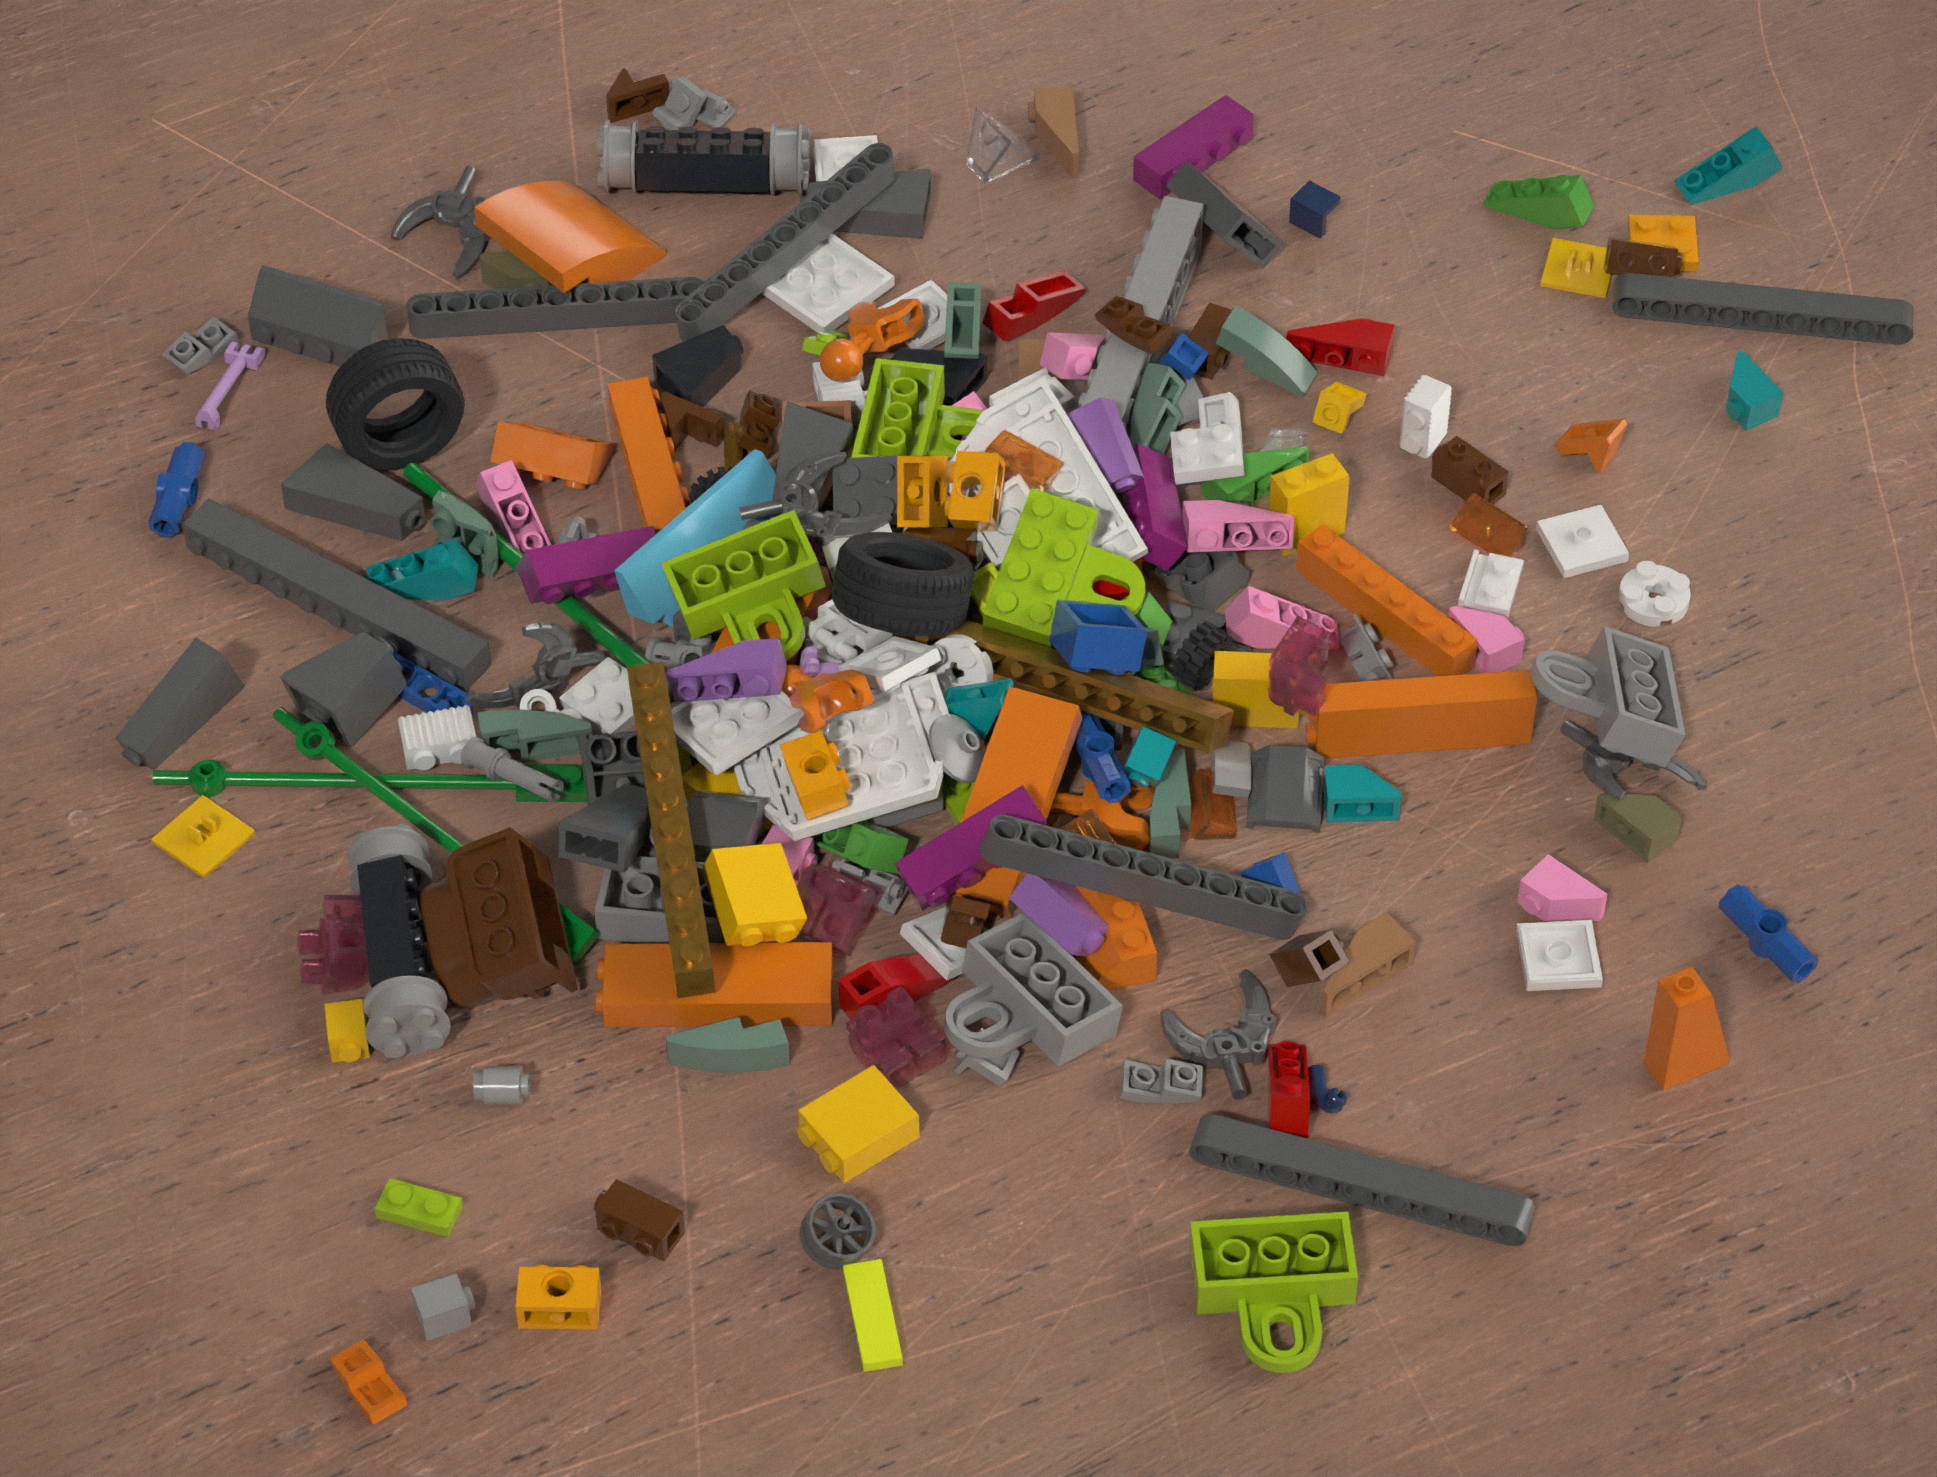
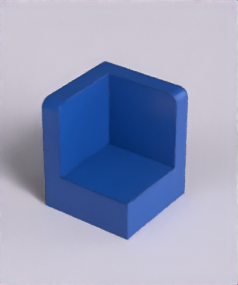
M1181 333L1157 364L1165 366L1168 364L1186 379L1190 380L1209 353L1185 334Z
M1284 852L1256 862L1239 872L1243 878L1301 893Z

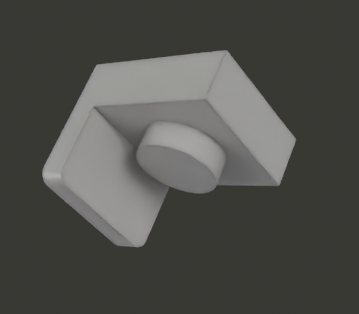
M685 77L678 78L665 104L654 108L652 115L668 130L693 127L708 95Z
M956 1049L954 1056L959 1059L953 1071L960 1075L969 1067L1001 1087L1007 1081L1020 1052L1013 1049L998 1057L979 1058Z

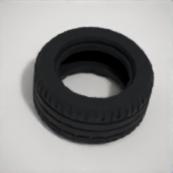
M393 338L370 344L350 356L334 374L327 390L325 404L332 426L349 456L373 468L394 470L405 468L410 463H421L444 448L458 430L464 415L465 399L452 369L438 349L428 343L415 339ZM408 389H424V392L415 403L399 414L383 419L366 418L376 404L388 396Z
M892 532L857 534L850 537L839 548L832 587V600L836 608L844 616L873 629L910 636L948 634L956 630L966 620L974 569L969 559L963 553L932 539Z

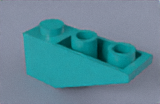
M1755 126L1675 179L1674 183L1688 203L1693 205L1754 187L1783 167L1771 144L1759 128Z
M455 539L368 566L365 578L405 599L444 601L474 592L479 565L461 543Z

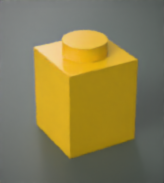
M363 999L324 1004L332 1063L342 1061L353 1062L358 1059L370 1058Z

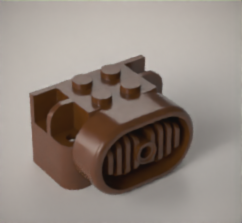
M511 827L454 850L447 861L448 877L425 886L420 900L431 961L437 978L448 997L457 1006L469 1009L495 998L511 1000L527 994L533 999H539L545 995V987L556 982L571 993L577 991L578 986L549 857Z

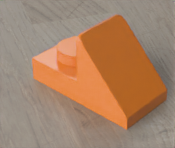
M1623 418L1572 424L1556 442L1555 446L1561 456L1588 454L1596 471L1602 473L1616 456L1627 423Z

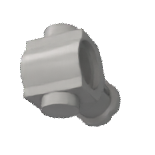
M709 634L692 640L690 636V641L679 640L676 644L664 642L659 637H653L646 648L645 659L650 663L663 662L666 668H675L698 659V655L703 657L711 654L717 641L712 640V636Z

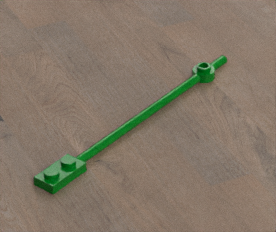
M278 707L274 711L273 718L296 735V747L305 757L314 761L324 758L328 759L451 854L454 850L464 846L451 834L334 746L335 737L333 732L320 722L304 724L283 707ZM322 739L321 744L318 747L314 748L315 743L318 740ZM559 903L571 959L578 963L600 934Z
M215 760L200 761L190 771H153V785H191L192 790L197 795H204L206 797L220 794L225 790L226 786L364 788L346 773L226 771L225 767ZM524 764L563 782V792L552 787L549 788L550 791L560 795L556 802L587 803L582 765ZM370 773L389 788L516 790V802H549L547 799L503 778L492 780L486 775Z

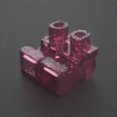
M1299 615L1269 660L1268 697L1275 705L1284 707V712L1291 716H1294L1297 710L1301 709L1315 717L1326 701V694L1323 691L1327 685V678L1321 675L1328 662L1330 632Z
M812 863L805 869L796 886L807 916V920L799 934L816 942H832V949L851 957L856 945L855 937L860 926L864 925L879 891L824 866Z
M324 895V918H320L318 929L298 931V954L318 955V958L301 959V984H321L322 995L332 994L334 991L347 992L358 990L363 984L367 964L360 895Z
M902 987L889 992L887 1000L877 1006L866 1005L857 1010V1016L846 1022V1030L850 1033L848 1040L854 1055L865 1069L875 1065L895 1089L914 1080V1072L919 1077L947 1061L946 1037L937 1028L933 1030L925 1022L924 1014L913 1003V999ZM931 1051V1057L922 1061V1056ZM900 1069V1074L890 1079V1074Z

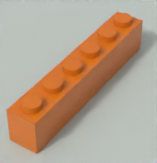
M648 376L608 383L609 407L643 528L653 526L657 534L689 506L686 486L680 487L678 483L682 482L679 462H672L671 459L675 457L672 438H665V433H668L665 414H658V409H661L659 393L657 389L651 390Z
M1320 525L1298 542L1296 571L1353 614H1356L1365 623H1370L1373 629L1436 676L1463 675L1475 668L1477 638L1325 525Z

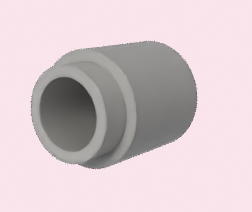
M485 1066L484 1070H475L473 1093L475 1101H483L484 1105H522L523 1097H530V1074H523L522 1066Z

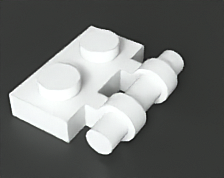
M833 600L818 607V619L813 621L809 617L803 618L806 637L815 644L821 643L826 646L827 651L835 658H843L846 661L857 656V650L852 646L857 645L867 651L893 637V633L873 629L847 618L839 612ZM835 630V631H837L839 634L834 635V634H832L831 632Z

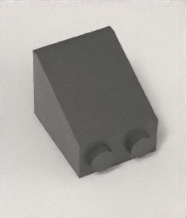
M361 632L284 672L280 677L299 714L311 722L324 724L333 732L334 737L351 748L407 686L401 672L403 667L392 654L394 652L393 647L381 637L374 639L365 632Z

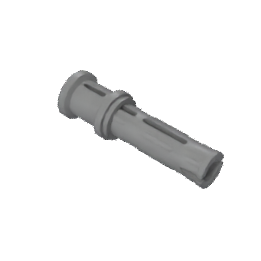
M480 737L471 738L462 750V765L469 769L476 767L484 771L485 775L492 780L503 778L553 803L560 798V795L550 791L549 788L552 787L563 792L564 785L561 780L554 779L513 760L507 750L503 748L494 749L486 745L485 741Z

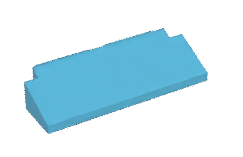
M754 449L614 570L627 614L653 625L659 620L674 628L673 616L679 608L670 590L661 563L741 531L749 520L742 521L739 507L772 501L776 474L763 452ZM771 515L755 519L762 523L771 519Z

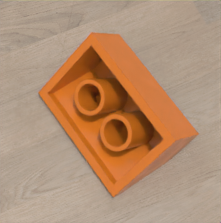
M498 421L490 462L502 464L512 460L518 474L523 469L533 472L532 478L542 481L553 482V477L566 479L565 486L585 490L586 484H598L614 452L616 443L521 421Z
M1076 886L1110 927L1103 935V944L1095 953L1088 956H1071L1108 991L1156 981L1157 951L1139 902Z

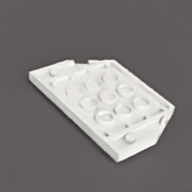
M1044 377L984 410L976 420L977 424L968 437L962 440L957 447L953 458L948 460V493L950 496L953 483L949 481V468L952 461L956 462L957 450L999 453L1006 463L1003 483L1020 474L1029 489L1034 488L1099 510L1098 527L1091 546L1121 555L1132 562L1149 553L1148 548ZM976 485L971 486L966 492V497L976 496L980 492Z
M935 672L901 682L899 688L893 691L881 692L879 689L872 690L875 703L858 711L851 710L837 714L826 721L828 726L817 730H822L827 744L834 742L841 761V763L836 764L837 770L845 769L851 786L850 790L845 791L849 806L806 820L780 748V744L810 734L801 731L799 724L733 765L742 796L762 798L763 815L794 841L937 799L944 776L943 760H935L929 744V730L932 723L938 717L945 714L949 715Z

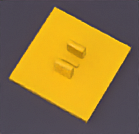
M1552 238L1540 286L1606 298L1612 276L1611 273H1606L1603 270L1607 247Z
M202 795L151 839V842L202 878H206L256 834V831Z

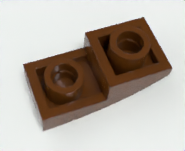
M1117 295L1095 314L1096 320L1114 335L1149 354H1153L1173 336L1170 324L1145 316L1142 304Z
M749 390L742 407L736 438V445L750 452L754 449L763 452L766 459L773 450V431L780 422L779 404L770 396L765 394L759 395Z

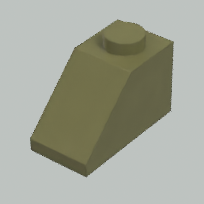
M510 251L479 254L482 282L493 289L549 286L548 280Z
M1601 793L1597 796L1594 820L1647 863L1678 840L1682 816L1678 814L1674 807L1665 804L1657 796L1625 794L1621 800L1607 793Z

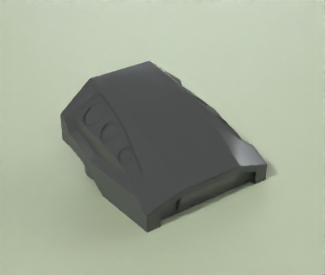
M622 731L614 734L604 733L602 735L579 734L576 736L582 760L587 805L624 784L645 788L636 731Z
M1268 745L1252 752L1251 791L1248 797L1246 828H1253V826L1312 829V832L1319 833L1324 757L1307 747Z

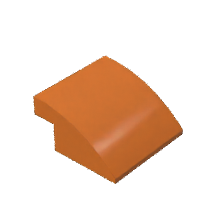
M562 181L527 183L494 195L474 207L476 226L563 293L582 283L629 281L666 256V251L580 186Z

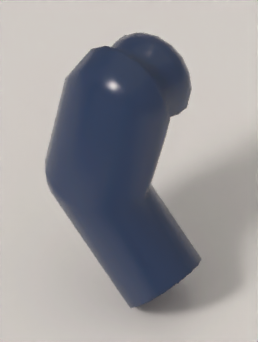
M1321 1065L1308 1067L1310 1101L1326 1113L1334 1114L1340 1112L1347 1101L1345 1092L1341 1090L1337 1094L1338 1088L1329 1089L1326 1087L1325 1067Z

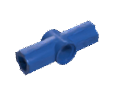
M182 442L180 446L175 447L166 473L161 472L158 476L156 502L148 522L150 530L156 532L159 537L172 538L174 534L179 533L187 508L193 507L196 503L198 477L205 460L204 450L197 447L195 443Z
M1080 710L1082 722L1074 745L1082 760V772L1091 779L1100 799L1108 801L1109 804L1120 802L1126 794L1130 793V782L1114 751V739L1104 731L1097 715Z
M1737 884L1730 888L1725 896L1720 899L1718 908L1749 938V948L1759 957L1769 958L1791 982H1801L1817 967L1818 959L1787 929V919L1778 910L1767 909L1745 886Z

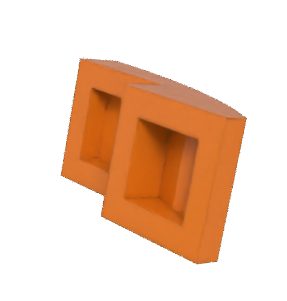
M364 1339L329 1358L331 1366L344 1387L372 1425L408 1406L404 1393L385 1372L382 1360Z

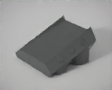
M1186 549L1168 571L1155 565L1149 570L1148 577L1199 608L1215 613V609L1242 586L1247 587L1250 570L1240 564L1237 551L1188 552Z
M696 791L687 809L696 862L706 861L712 849L755 845L762 826L763 799Z

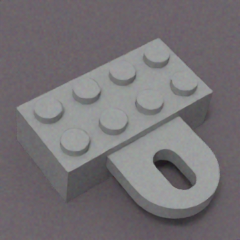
M1604 626L1585 659L1561 651L1548 650L1541 652L1530 668L1531 680L1543 695L1561 706L1595 717L1599 745L1610 752L1622 753L1637 758L1643 763H1653L1666 768L1686 736L1669 647Z
M653 844L651 845L649 857L636 856L629 869L625 872L604 868L594 911L596 931L600 934L597 939L642 944H669ZM706 861L696 862L709 943H726L701 871Z
M1023 912L968 940L962 972L976 987L957 996L950 1002L944 1020V1032L947 1039L961 1052L979 1058H993L1004 1055L1032 1040L1060 1067L1116 1037L1123 1005L1026 913ZM982 1018H991L997 1022L981 1032H972L965 1028Z

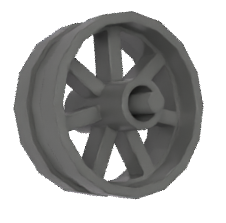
M832 1193L826 1194L817 1200L812 1208L809 1209L801 1221L799 1236L803 1249L813 1261L822 1267L838 1270L843 1269V1265L857 1263L869 1250L875 1240L876 1226L872 1213L863 1202L852 1195ZM833 1208L842 1210L844 1214L836 1217ZM819 1209H823L828 1222L813 1217L814 1213ZM850 1216L854 1219L857 1225L853 1226V1221L850 1218ZM814 1228L824 1231L822 1237H816ZM861 1234L862 1247L850 1235ZM842 1243L854 1254H841ZM823 1244H825L826 1246H828V1247H830V1248H833V1252H832L831 1250H829L828 1248H826L825 1246H823Z

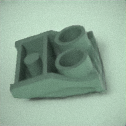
M438 491L432 499L436 512L430 519L431 527L439 534L433 546L457 539L479 565L477 573L494 578L498 571L499 557L496 533L492 525L479 512L462 500L448 493Z

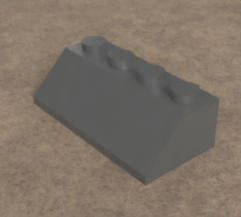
M262 265L248 312L252 340L282 348L292 353L308 356L321 362L341 366L350 356L362 348L388 339L383 301Z

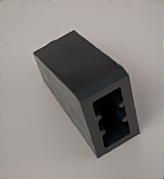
M722 325L653 354L654 379L663 391L704 407L741 370V354H743L741 341L736 335L732 336L727 328Z
M899 348L891 359L888 358V360L944 365L945 396L942 405L952 406L973 391L977 393L987 380V355L979 353L978 359L945 358V351Z

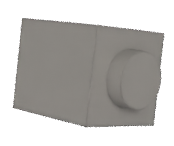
M457 1273L411 1288L414 1310L426 1341L472 1327L470 1311L476 1309L474 1298L469 1286L462 1288Z

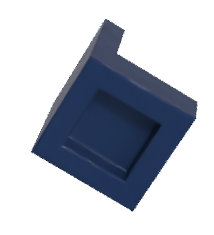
M1309 180L1290 198L1289 223L1321 238L1325 234L1326 216L1340 204L1341 197Z

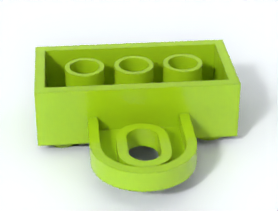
M876 358L851 458L902 455L948 456V460H951L956 453L957 447L962 442V440H956L952 437L955 435H969L977 424L976 420L983 411L974 408L942 405L945 396L944 365Z
M1031 488L985 607L983 626L1052 648L1053 645L1050 643L1049 638L1057 600L1125 605L1135 616L1141 609L1144 601V577L1140 569L1128 558L1091 546L1098 527L1099 510ZM1105 580L1125 587L1129 591V596L1125 600L1117 601L1095 593L1092 585L1096 581Z
M795 510L661 563L670 590L692 640L727 627L734 644L747 640H760L757 633L758 627L764 622H773L778 626L781 633L779 641L785 660L790 659L798 652L805 639V625L794 599L826 587L819 562Z
M1332 1212L1190 1221L1189 1254L1197 1315L1238 1312L1242 1347L1248 1358L1260 1368L1275 1373H1291L1308 1366L1316 1358L1321 1347L1322 1324L1319 1307L1356 1304L1358 1273L1349 1213ZM1284 1322L1291 1327L1294 1346L1291 1349L1282 1351L1273 1346L1270 1335V1326L1272 1324Z

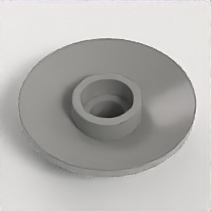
M945 714L938 717L932 723L929 730V744L935 760H943V771L953 779L963 783L975 782L986 752L981 736L968 721L957 715Z

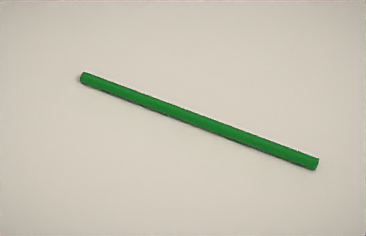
M410 463L405 467L403 475L430 499H433L438 491L452 495L416 463ZM495 531L498 557L518 573L516 566L523 554ZM572 596L564 597L553 603L627 667L650 664L648 660Z

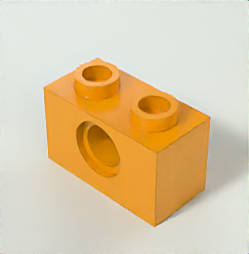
M957 450L956 462L952 461L949 468V481L953 483L951 496L946 497L944 507L945 516L948 517V520L955 528H975L981 531L997 532L1006 465L999 453ZM981 485V490L976 496L966 497V492L971 486Z
M897 456V527H948V517L945 516L944 511L945 500L948 496V456Z
M822 730L780 744L787 771L806 820L849 806L845 791L850 790L851 786L844 768L837 770L836 764L841 763L836 746L834 742L826 743Z
M584 1265L573 1267L519 1266L515 1305L518 1329L598 1330L601 1300L599 1268H589Z

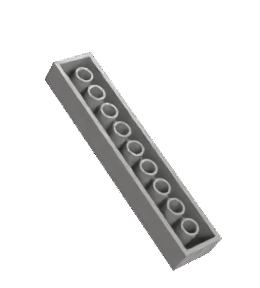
M1164 196L1160 209L1155 208L1153 211L1151 231L1146 230L1142 242L1143 252L1136 254L1133 265L1134 275L1128 276L1125 283V299L1142 304L1145 316L1170 324L1171 327H1173L1201 254L1203 203ZM1107 329L1106 346L1101 345L1099 348L1097 369L1092 368L1090 370L1087 382L1088 392L1081 393L1078 408L1100 397L1114 400L1130 439L1132 412L1140 381L1148 362L1158 363L1166 343L1153 354H1149L1128 344Z

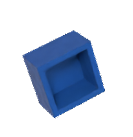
M1057 600L1049 641L1070 667L1076 671L1091 672L1092 668L1104 669L1112 674L1123 675L1126 671L1139 672L1147 630L1125 605Z

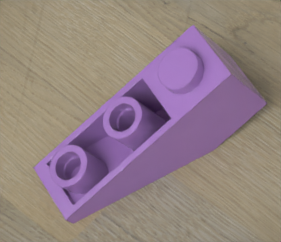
M779 638L747 640L667 670L666 677L675 702L780 695L787 663Z

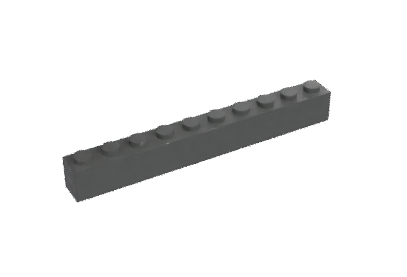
M211 499L206 500L182 524L186 546L193 554L202 555L210 559L222 569H229L237 573L249 583L264 587L276 597L291 601L307 613L312 612L327 620L334 627H341L355 636L365 632L374 639L377 637L385 639L393 647L394 652L464 692H467L492 665L489 642Z

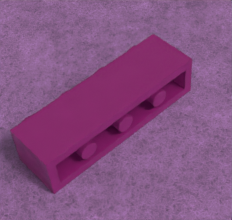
M1227 95L1223 96L1136 154L1133 161V181L1161 200L1172 192L1166 185L1186 161L1190 162L1201 172H1204L1205 169L1217 161L1223 160L1239 146L1248 143L1253 135L1254 114Z
M1137 443L1133 450L1144 477L1133 481L1135 486L1122 492L1125 512L1148 548L1149 553L1140 558L1168 571L1188 548L1172 461L1170 458Z
M653 526L526 550L516 569L530 604L543 601L545 604H552L564 597L574 595L582 598L591 595L595 591L608 589V591L620 590L614 570L653 538L656 532Z
M1023 785L895 862L900 877L922 911L928 907L935 908L948 900L949 894L959 888H968L976 884L981 879L982 874L993 867L995 869L1002 867L987 862L979 853V845L994 816L1008 815L1048 826L1046 819Z

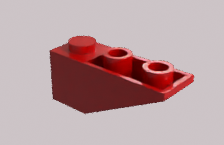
M1360 318L1291 329L1287 331L1286 340L1309 362L1384 376L1393 349L1395 324Z
M921 954L871 961L838 979L839 1007L858 1030L862 1031L953 981L954 978L946 980Z
M1292 1041L1268 1044L1269 1129L1308 1138L1310 1089L1306 1045H1298Z

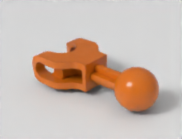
M902 299L894 305L882 309H877L876 302L858 303L848 312L850 323L847 327L851 339H836L829 342L823 348L820 354L821 370L827 378L834 382L844 383L851 381L858 376L863 367L864 353L883 352L894 344L912 338L925 323L924 312L919 299ZM910 312L909 322L905 323L903 317Z
M788 665L786 668L781 691L790 698L789 700L793 708L801 709L804 712V716L798 722L803 732L811 734L828 726L826 721L837 714L851 710L858 711L875 703L867 679L859 671L851 669L831 674L822 673L812 677L803 674L802 668L798 665ZM851 687L854 688L857 693L853 694Z
M1085 781L1083 795L1056 792L1050 812L1080 816L1079 825L1082 830L1090 832L1097 839L1142 851L1150 842L1149 825L1144 819L1127 814L1125 811L1144 810L1150 807L1156 787L1148 785L1147 788H1141L1130 783V793L1126 794L1122 801L1109 804L1108 801L1099 798L1092 782Z

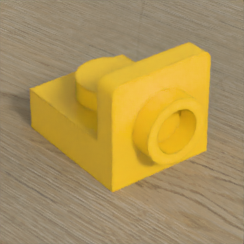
M1336 381L1320 392L1313 422L1342 434L1346 431L1350 414L1364 406L1367 393Z

